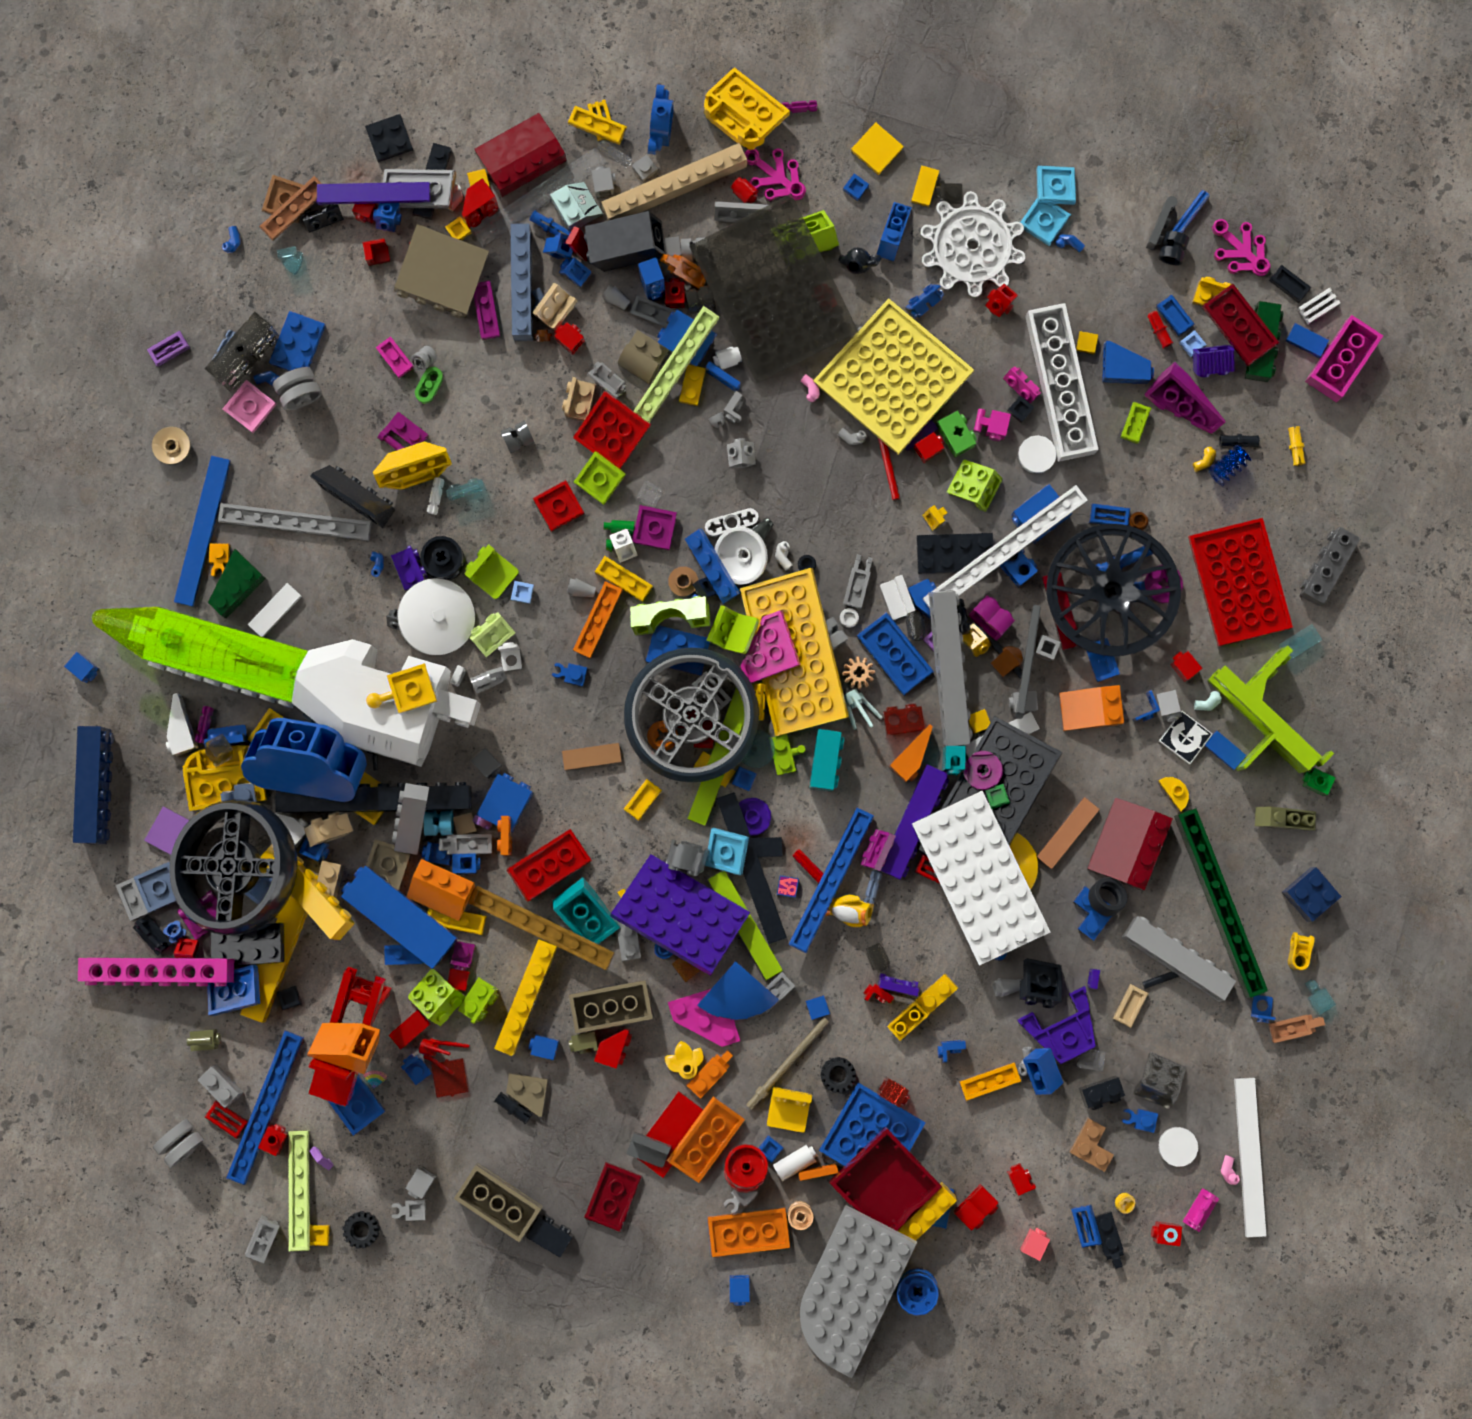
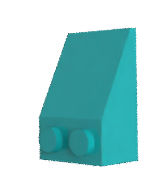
M581 878L553 900V910L574 933L596 944H599L620 928L618 922L610 917L611 912L596 891L584 878Z

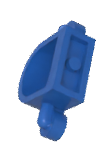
M657 84L656 95L651 111L648 154L655 155L656 151L662 149V146L669 147L674 101L669 100V91L665 89V85Z

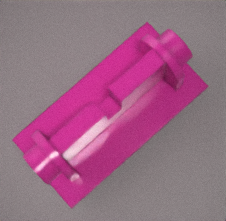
M1014 366L1003 379L1031 404L1041 394L1040 388L1031 380L1026 383L1025 380L1028 376L1020 368Z
M1202 1188L1182 1222L1200 1232L1219 1198Z

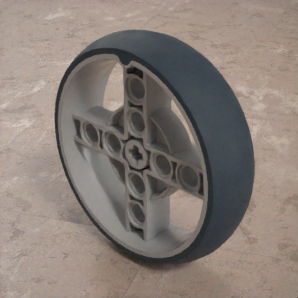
M702 648L672 650L649 662L632 682L624 707L625 730L637 756L654 772L680 782H703L717 778L730 771L748 753L756 737L759 723L758 700L754 688L745 673L729 658ZM697 662L712 666L699 687L687 686L672 692L653 679L668 667L680 663ZM727 677L737 687L744 705V725L741 735L720 723V708L714 697ZM710 678H716L718 685L711 688L707 685V681ZM655 690H664V697L661 699L655 698ZM643 694L664 707L663 722L669 733L656 753L646 743L639 725V705ZM705 694L708 700L706 703L700 704L697 702V696ZM672 700H679L681 706L678 709H672L670 707ZM695 710L696 718L687 719L688 715L686 713ZM706 720L713 723V728L709 731L702 728V724ZM678 726L686 728L684 736L676 735L675 730ZM721 731L729 733L727 741H721L718 738ZM711 738L730 751L720 760L703 767L686 768L671 764L684 743L695 744ZM668 742H673L676 745L673 752L665 750V745Z

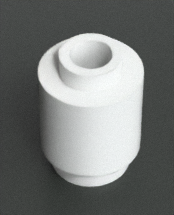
M729 347L716 351V356H713L714 364L722 370L738 365V362L742 361L738 347Z

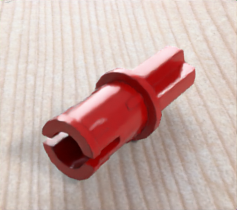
M1153 311L1149 313L1147 317L1154 329L1153 334H1156L1162 348L1164 349L1172 345L1173 341L1166 330L1167 325L1164 326L1158 312Z

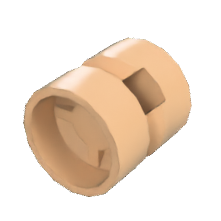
M797 1201L790 1205L787 1213L790 1225L797 1230H805L810 1227L814 1218L810 1205L803 1201Z

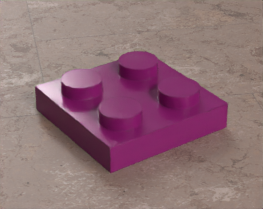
M639 505L632 539L633 543L670 550L677 512Z

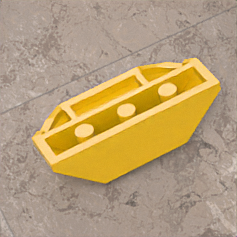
M421 442L388 453L373 471V475L379 488L386 487L402 490L439 477L452 462L446 448Z

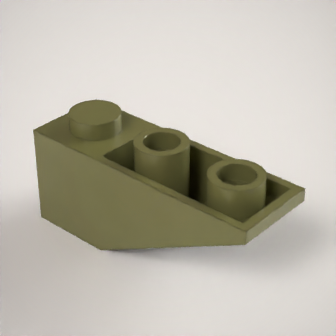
M1256 807L1255 826L1315 831L1316 811L1280 807Z

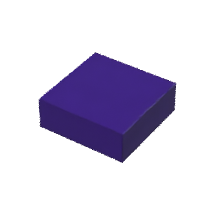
M1089 969L1088 988H1098L1100 970Z

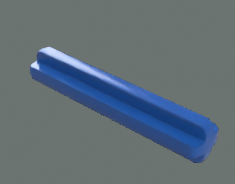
M1204 190L1199 193L1172 231L1184 232L1210 197L1209 193Z

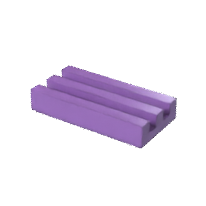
M178 331L150 347L147 351L156 366L159 367L190 349V346L187 344L182 333ZM180 338L179 341H177V342H175L174 344H172V345H170V346L164 348L162 351H160V352H158L157 354L154 355V352H155V351H157V350H159L160 348L166 346L167 344L171 343L172 341H174V340Z

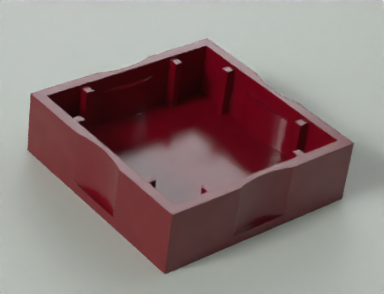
M887 1127L880 1131L829 1181L836 1191L857 1211L896 1231L916 1209L922 1207L942 1187Z

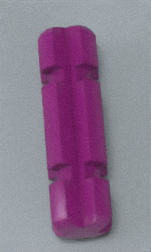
M809 100V102L795 101L791 102V104L789 102L781 103L792 113L807 112V110L815 112L818 108L816 100Z
M203 706L201 712L203 715L200 716L195 742L204 744V739H207L206 733L210 727V716L213 715L214 708Z

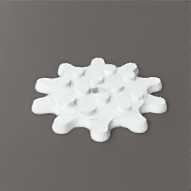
M970 191L964 195V203L960 208H953L946 201H941L937 204L936 209L941 216V222L936 226L924 225L920 231L923 238L929 239L933 243L932 251L923 255L922 263L926 267L938 265L943 269L944 274L940 280V286L943 289H950L956 282L963 281L967 284L968 294L972 297H978L982 293V284L986 280L995 282L998 287L1003 284L1008 285L1009 277L1004 271L1008 263L1021 264L1024 262V252L1014 248L1012 245L1013 238L1022 234L1024 226L1020 222L1006 223L1003 221L1002 213L1006 208L1003 200L997 199L989 207H981L976 193ZM975 241L978 247L976 249H969L967 243Z

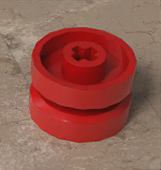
M744 1144L735 1147L729 1152L725 1161L724 1176L726 1182L732 1189L738 1192L749 1193L757 1190L766 1179L768 1169L766 1156L759 1148L753 1145ZM745 1166L746 1169L749 1167L750 1169L746 1171L743 1167Z

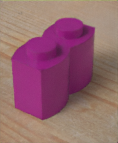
M988 595L969 614L970 618L976 624L983 627L985 632L995 640H998L1015 621L1009 611L1002 609L998 605L997 600Z

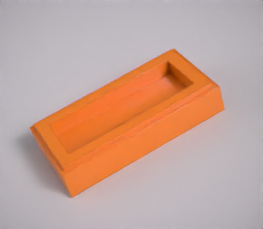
M834 1163L805 1169L798 1172L799 1179L802 1181L838 1173V1168Z

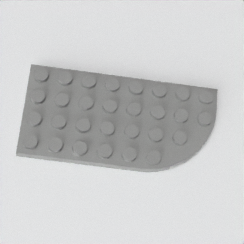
M847 1205L844 1207L805 1290L800 1306V1322L804 1337L816 1356L831 1368L852 1378L917 1241Z

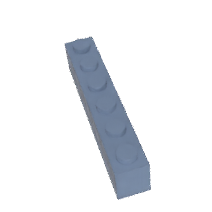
M510 224L512 336L514 341H533L530 224Z

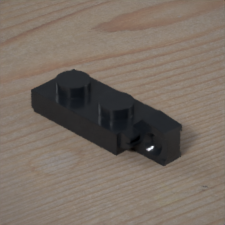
M1109 1211L1096 1215L1095 1219L1102 1241L1100 1245L1103 1255L1107 1260L1111 1259L1115 1269L1121 1268L1123 1265L1120 1256H1123L1124 1253L1112 1212Z

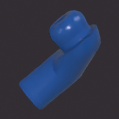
M237 226L228 228L230 239L222 245L223 251L229 254L235 252L241 243Z
M266 371L253 377L256 384L267 382L272 385L280 376L272 371Z
M374 551L370 557V560L375 562L371 575L378 577L384 569V557L382 553Z

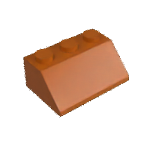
M421 859L412 877L407 897L414 902L460 921L476 886L474 882Z

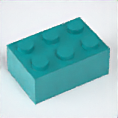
M818 729L809 789L832 792L834 788L838 787L839 776L836 775V769L840 768L842 756H838L844 745V737H841V732Z

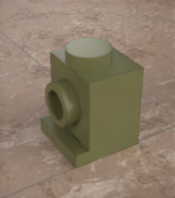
M595 1030L572 1035V1040H569L571 1052L579 1051L580 1054L591 1052L593 1047L594 1051H597L599 1047Z

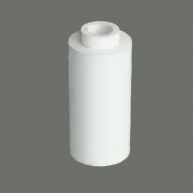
M805 1145L776 1162L773 1166L783 1182L815 1163L817 1154L812 1146L808 1148Z

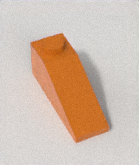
M931 724L889 766L904 782L908 779L912 782L919 775L917 770L921 766L933 728Z

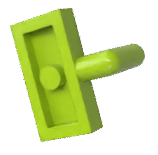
M787 734L768 738L777 776L796 772L793 756L803 754L805 747L800 745L791 749Z

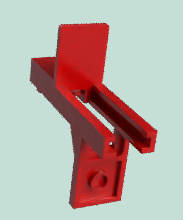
M348 966L344 971L329 1023H342L347 1005L350 1001H354L367 1006L362 1024L372 1027L380 1008L390 996L392 988L384 985L386 979L376 976L373 982L356 976L358 969ZM313 1058L309 1063V1068L314 1069L315 1072L308 1094L346 1106L351 1099L358 1072Z

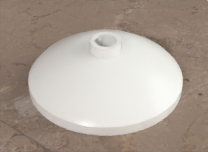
M735 527L725 531L717 540L715 551L735 584H748L757 580L762 575L767 565L768 555L764 541L755 531L746 527Z

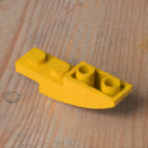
M945 973L909 1004L887 1027L901 1041L926 1019L932 1011L958 989V986Z

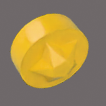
M1121 1193L1117 1196L1115 1207L1121 1213L1128 1214L1135 1208L1136 1202L1133 1196L1128 1193Z

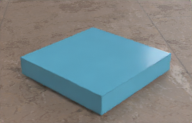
M1037 167L1038 203L1069 205L1076 203L1074 167Z
M1036 199L1020 223L1023 224L1025 231L1050 246L1071 214L1056 204L1038 203Z
M712 828L708 845L709 853L705 866L742 875L749 837Z

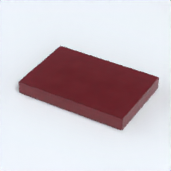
M605 1162L584 1218L621 1232L642 1176Z

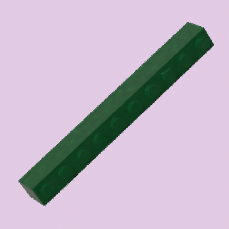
M1197 808L1175 815L1176 823L1244 996L1252 998L1267 992L1266 983Z

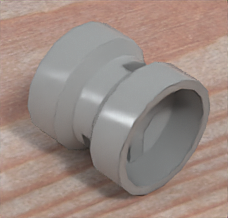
M424 346L411 357L413 367L420 372L425 371L429 365L437 361V354L430 346Z

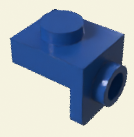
M306 836L299 853L317 862H322L329 854V844L322 843L310 847Z

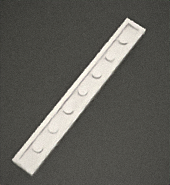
M1255 1078L1234 1079L1245 1236L1262 1237L1266 1236Z

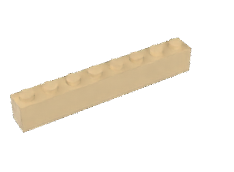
M740 143L604 200L601 202L602 209L608 221L641 213L746 168L747 158Z

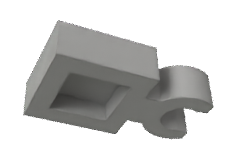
M733 1190L731 1195L734 1198L727 1199L724 1202V1207L726 1208L730 1204L734 1205L731 1214L735 1215L740 1204L745 1208L759 1195V1192L755 1190L749 1193H742Z
M426 1199L406 1200L405 1206L401 1203L392 1204V1207H397L400 1210L399 1214L392 1215L394 1219L406 1215V1221L426 1220Z

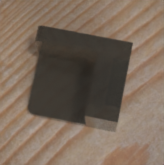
M223 734L205 743V752L215 767L233 758V748Z

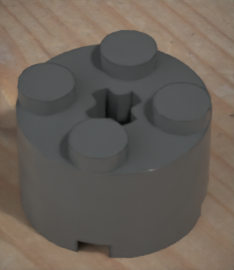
M677 840L671 841L666 861L669 864V869L679 871L682 868L687 870L688 874L698 876L700 872H704L709 853L708 848L703 851L702 846L685 841H681V844H676Z

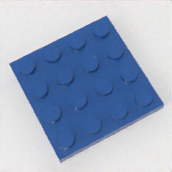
M858 1082L819 1151L845 1166L885 1127L910 1151L926 1122Z

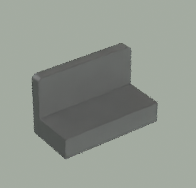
M634 1132L627 1155L662 1168L671 1145Z

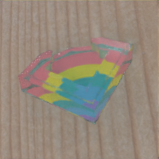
M378 1070L367 1071L361 1075L373 1090L389 1078L384 1072Z

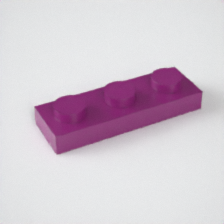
M479 282L474 293V301L481 339L486 340L500 337L491 282Z

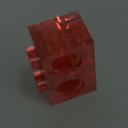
M916 703L905 705L904 709H898L897 706L887 707L886 711L882 713L886 736L923 731L925 729L922 706L917 707ZM915 713L918 717L917 722H910L908 714ZM890 716H897L899 723L891 725L889 723Z
M887 1076L877 1091L879 1096L899 1108L901 1104L905 1105L910 1097L908 1094L909 1090Z

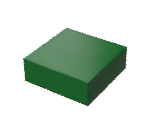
M1004 784L985 790L991 809L1010 803Z

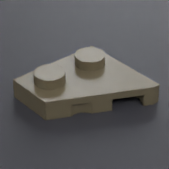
M509 1073L506 1093L537 1116L542 1117L548 1079Z

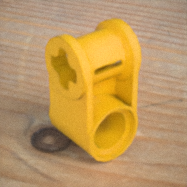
M1293 932L1288 957V965L1291 969L1304 970L1309 966L1314 946V936L1306 937ZM1297 956H1299L1302 959V965L1300 967L1297 966L1295 963V959Z

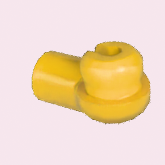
M1210 446L1204 449L1203 460L1193 463L1195 472L1212 466L1216 458L1215 449Z

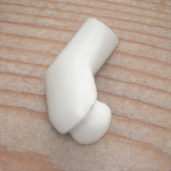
M783 541L777 545L775 558L783 569L787 571L793 565L787 558L790 545L788 542Z

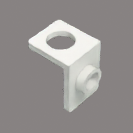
M509 642L498 647V650L501 652L504 671L522 669L520 648L517 644ZM510 655H514L517 658V663L514 666H509L506 663V658Z

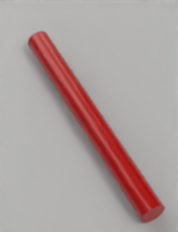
M878 438L892 500L900 499L888 446Z

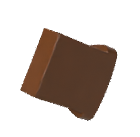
M1013 646L1005 647L1003 652L991 664L1004 677L1013 668L1019 667L1022 664V652L1019 648Z

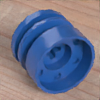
M913 1268L903 1273L897 1286V1298L902 1309L916 1316L925 1315L932 1311L937 1304L939 1296L938 1284L933 1274L921 1268ZM921 1286L922 1293H914V1287L919 1288Z

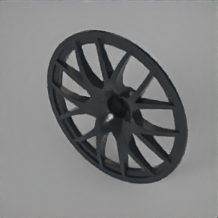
M1102 524L1079 532L1061 547L1048 572L1046 595L1051 615L1059 629L1068 639L1089 652L1115 657L1143 651L1156 643L1168 631L1179 609L1181 584L1177 567L1172 557L1154 537L1132 526ZM1103 536L1124 537L1115 557H1113ZM1093 538H1099L1107 559L1108 567L1105 572L1096 568L1081 544ZM1128 538L1144 545L1145 549L1135 566L1129 571L1122 572L1119 565L1125 544ZM1078 548L1088 569L1063 563L1069 554ZM1148 550L1162 564V566L1139 570ZM1061 568L1083 574L1091 579L1093 587L1090 589H1075L1057 586ZM1165 570L1169 588L1139 590L1133 585L1136 579L1143 575ZM1113 589L1115 596L1108 597L1106 590ZM1057 590L1083 597L1062 612L1058 602ZM1169 592L1166 612L1164 613L1146 597ZM1088 601L1096 602L1098 611L1087 623L1075 631L1064 615L1082 603ZM1136 601L1144 604L1163 617L1152 632L1130 610L1131 602ZM1112 610L1119 614L1122 622L1123 645L1121 646L1104 645L1106 620L1108 613ZM1099 617L1100 644L1088 640L1079 634ZM1128 619L1145 632L1147 636L1139 641L1128 644Z

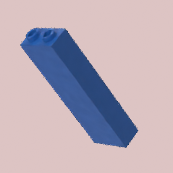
M360 867L355 872L354 876L356 878L352 883L348 882L343 887L341 897L426 965L434 969L457 941L458 937L370 867Z

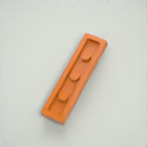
M606 581L604 582L573 648L574 652L591 659L623 589Z

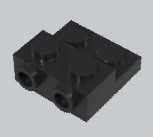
M1029 958L1023 960L1020 1000H1025L1027 1005L1040 1003L1043 1008H1054L1055 1005L1062 1002V965Z

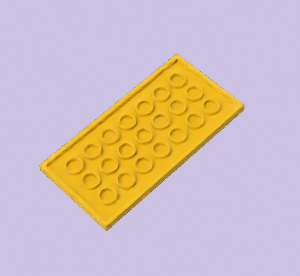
M813 568L740 588L746 615L759 619L758 628L754 635L757 634L762 617L779 610L783 611L801 664L762 679V682L766 684L765 694L775 736L848 718L849 715Z

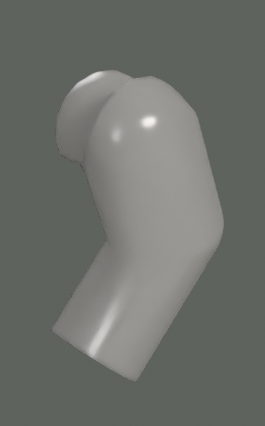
M1024 1047L1022 1049L1024 1058L1032 1052V1047ZM1022 1060L1018 1066V1073L1021 1076H1026L1028 1073Z

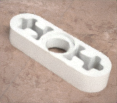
M748 508L713 518L706 522L705 532L710 537L721 536L725 531L731 529L726 525V521L729 518L737 520L736 527H753L757 524L759 516L756 510ZM748 513H750L751 516L755 515V517L753 518V522H749V520H744V525H740V518L738 517L739 515H742V519L746 518ZM723 520V526L726 530L722 531V527L717 528L715 533L712 530H708L712 523L715 526L721 525L720 521Z

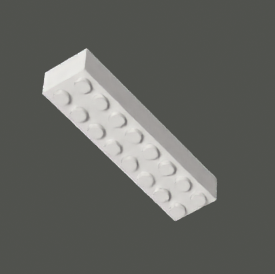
M1066 304L1029 310L1025 318L1057 460L1060 462L1094 455L1098 451V445Z

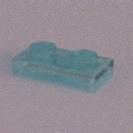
M474 478L468 480V483L464 485L454 484L445 491L448 499L452 501L486 490L485 484L482 479Z

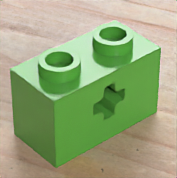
M958 411L939 420L936 424L954 458L974 448L976 445L975 441L977 440L972 430L969 431L966 424L968 423L963 414L960 415ZM955 430H956L957 432H960V431H961V432H962L961 435H960V436H959V435H954Z

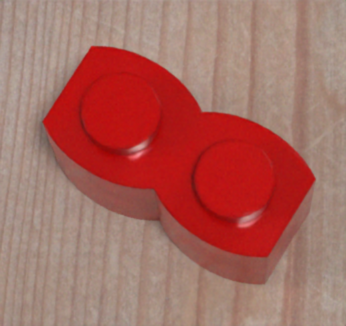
M980 1184L953 1212L971 1231L974 1228L977 1230L983 1225L985 1216L988 1214L991 1216L996 1212L999 1202Z

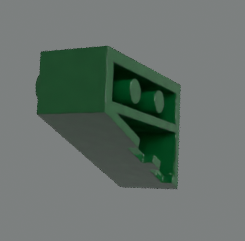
M234 549L208 604L222 617L227 619L266 577L238 550Z

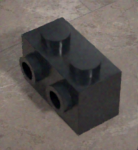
M1112 1076L1079 1088L1084 1106L1092 1110L1102 1108V1104L1110 1102V1104L1121 1101V1097L1125 1096L1120 1079L1117 1076Z

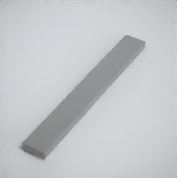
M224 503L220 504L218 518L219 523L363 541H370L372 528L371 521Z

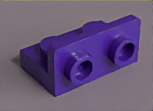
M411 545L407 547L408 549L391 555L405 591H408L415 584L426 580L425 578L428 577L427 572L423 566L420 567L418 562L421 559L418 550L413 549Z

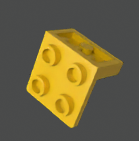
M773 1087L767 1126L804 1133L812 1094Z

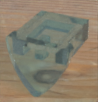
M295 246L277 250L278 258L292 274L296 275L303 262V253Z

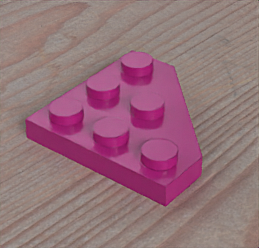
M782 610L762 617L757 634L754 635L747 656L743 659L741 669L751 683L801 665Z
M711 989L668 1002L673 1021L721 1047L740 1041L734 1020L716 1017L697 1006Z

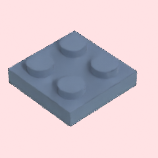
M170 862L133 877L148 913L176 902L170 883Z

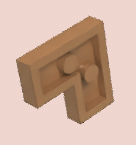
M1087 1118L1070 1153L1105 1172L1114 1154L1097 1146L1106 1128Z

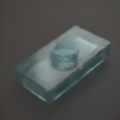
M1313 624L1279 644V646L1283 648L1288 645L1293 650L1290 654V660L1320 642L1322 638Z

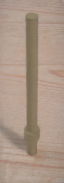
M823 1018L768 1081L755 1091L756 1094L746 1104L751 1110L761 1099L766 1098L769 1094L768 1091L830 1023L827 1019Z

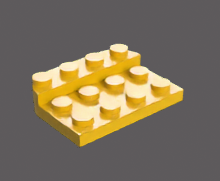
M735 67L707 92L704 101V114L706 118L731 139L740 143L741 146L746 147L748 150H754L762 145L764 138L790 115L789 109Z
M238 744L203 749L194 752L187 758L183 765V777L189 811L204 809L211 804L221 801L220 794L225 791H234V785L250 783L244 777L241 769V764L250 745ZM255 785L257 801L267 800L266 789Z

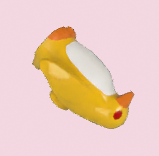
M845 895L833 899L825 916L833 915L846 925L855 928L862 927L863 925L867 926L871 920L874 904L863 902L855 895Z

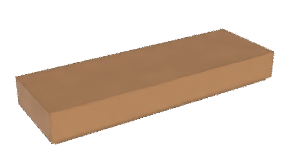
M619 743L562 751L564 770L622 762Z

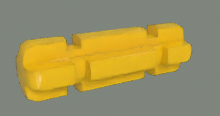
M755 683L754 691H756L760 721L765 719V712L763 710H765L766 694L764 692H766V684Z

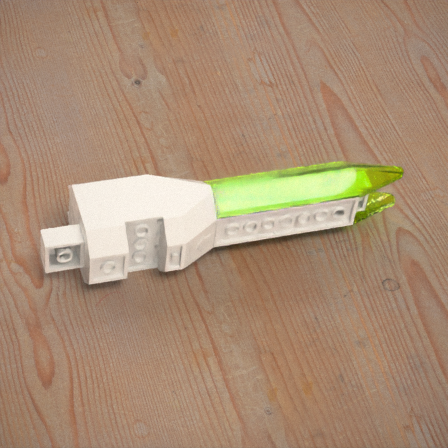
M161 607L99 609L92 615V622L96 627L141 659L148 661V665L163 671L164 668H167L166 671L180 676L185 673L186 677L201 681L203 678V682L217 687L222 684L223 688L238 692V689H240L241 693L255 698L257 695H260L259 698L274 703L275 700H278V704L292 709L295 705L303 712V716L309 722L326 725L338 731L345 743L422 767L430 750L438 721L450 722L452 719L459 726L466 728L469 725L474 726L481 705L477 700L448 692L451 671L447 667L408 656L402 670L425 663L437 702L400 714L394 699L382 702L380 707L376 709L370 708L366 703V698L369 694L377 693L380 695L391 691L387 675L390 673L375 669L377 649L375 647L353 639L312 650H304Z

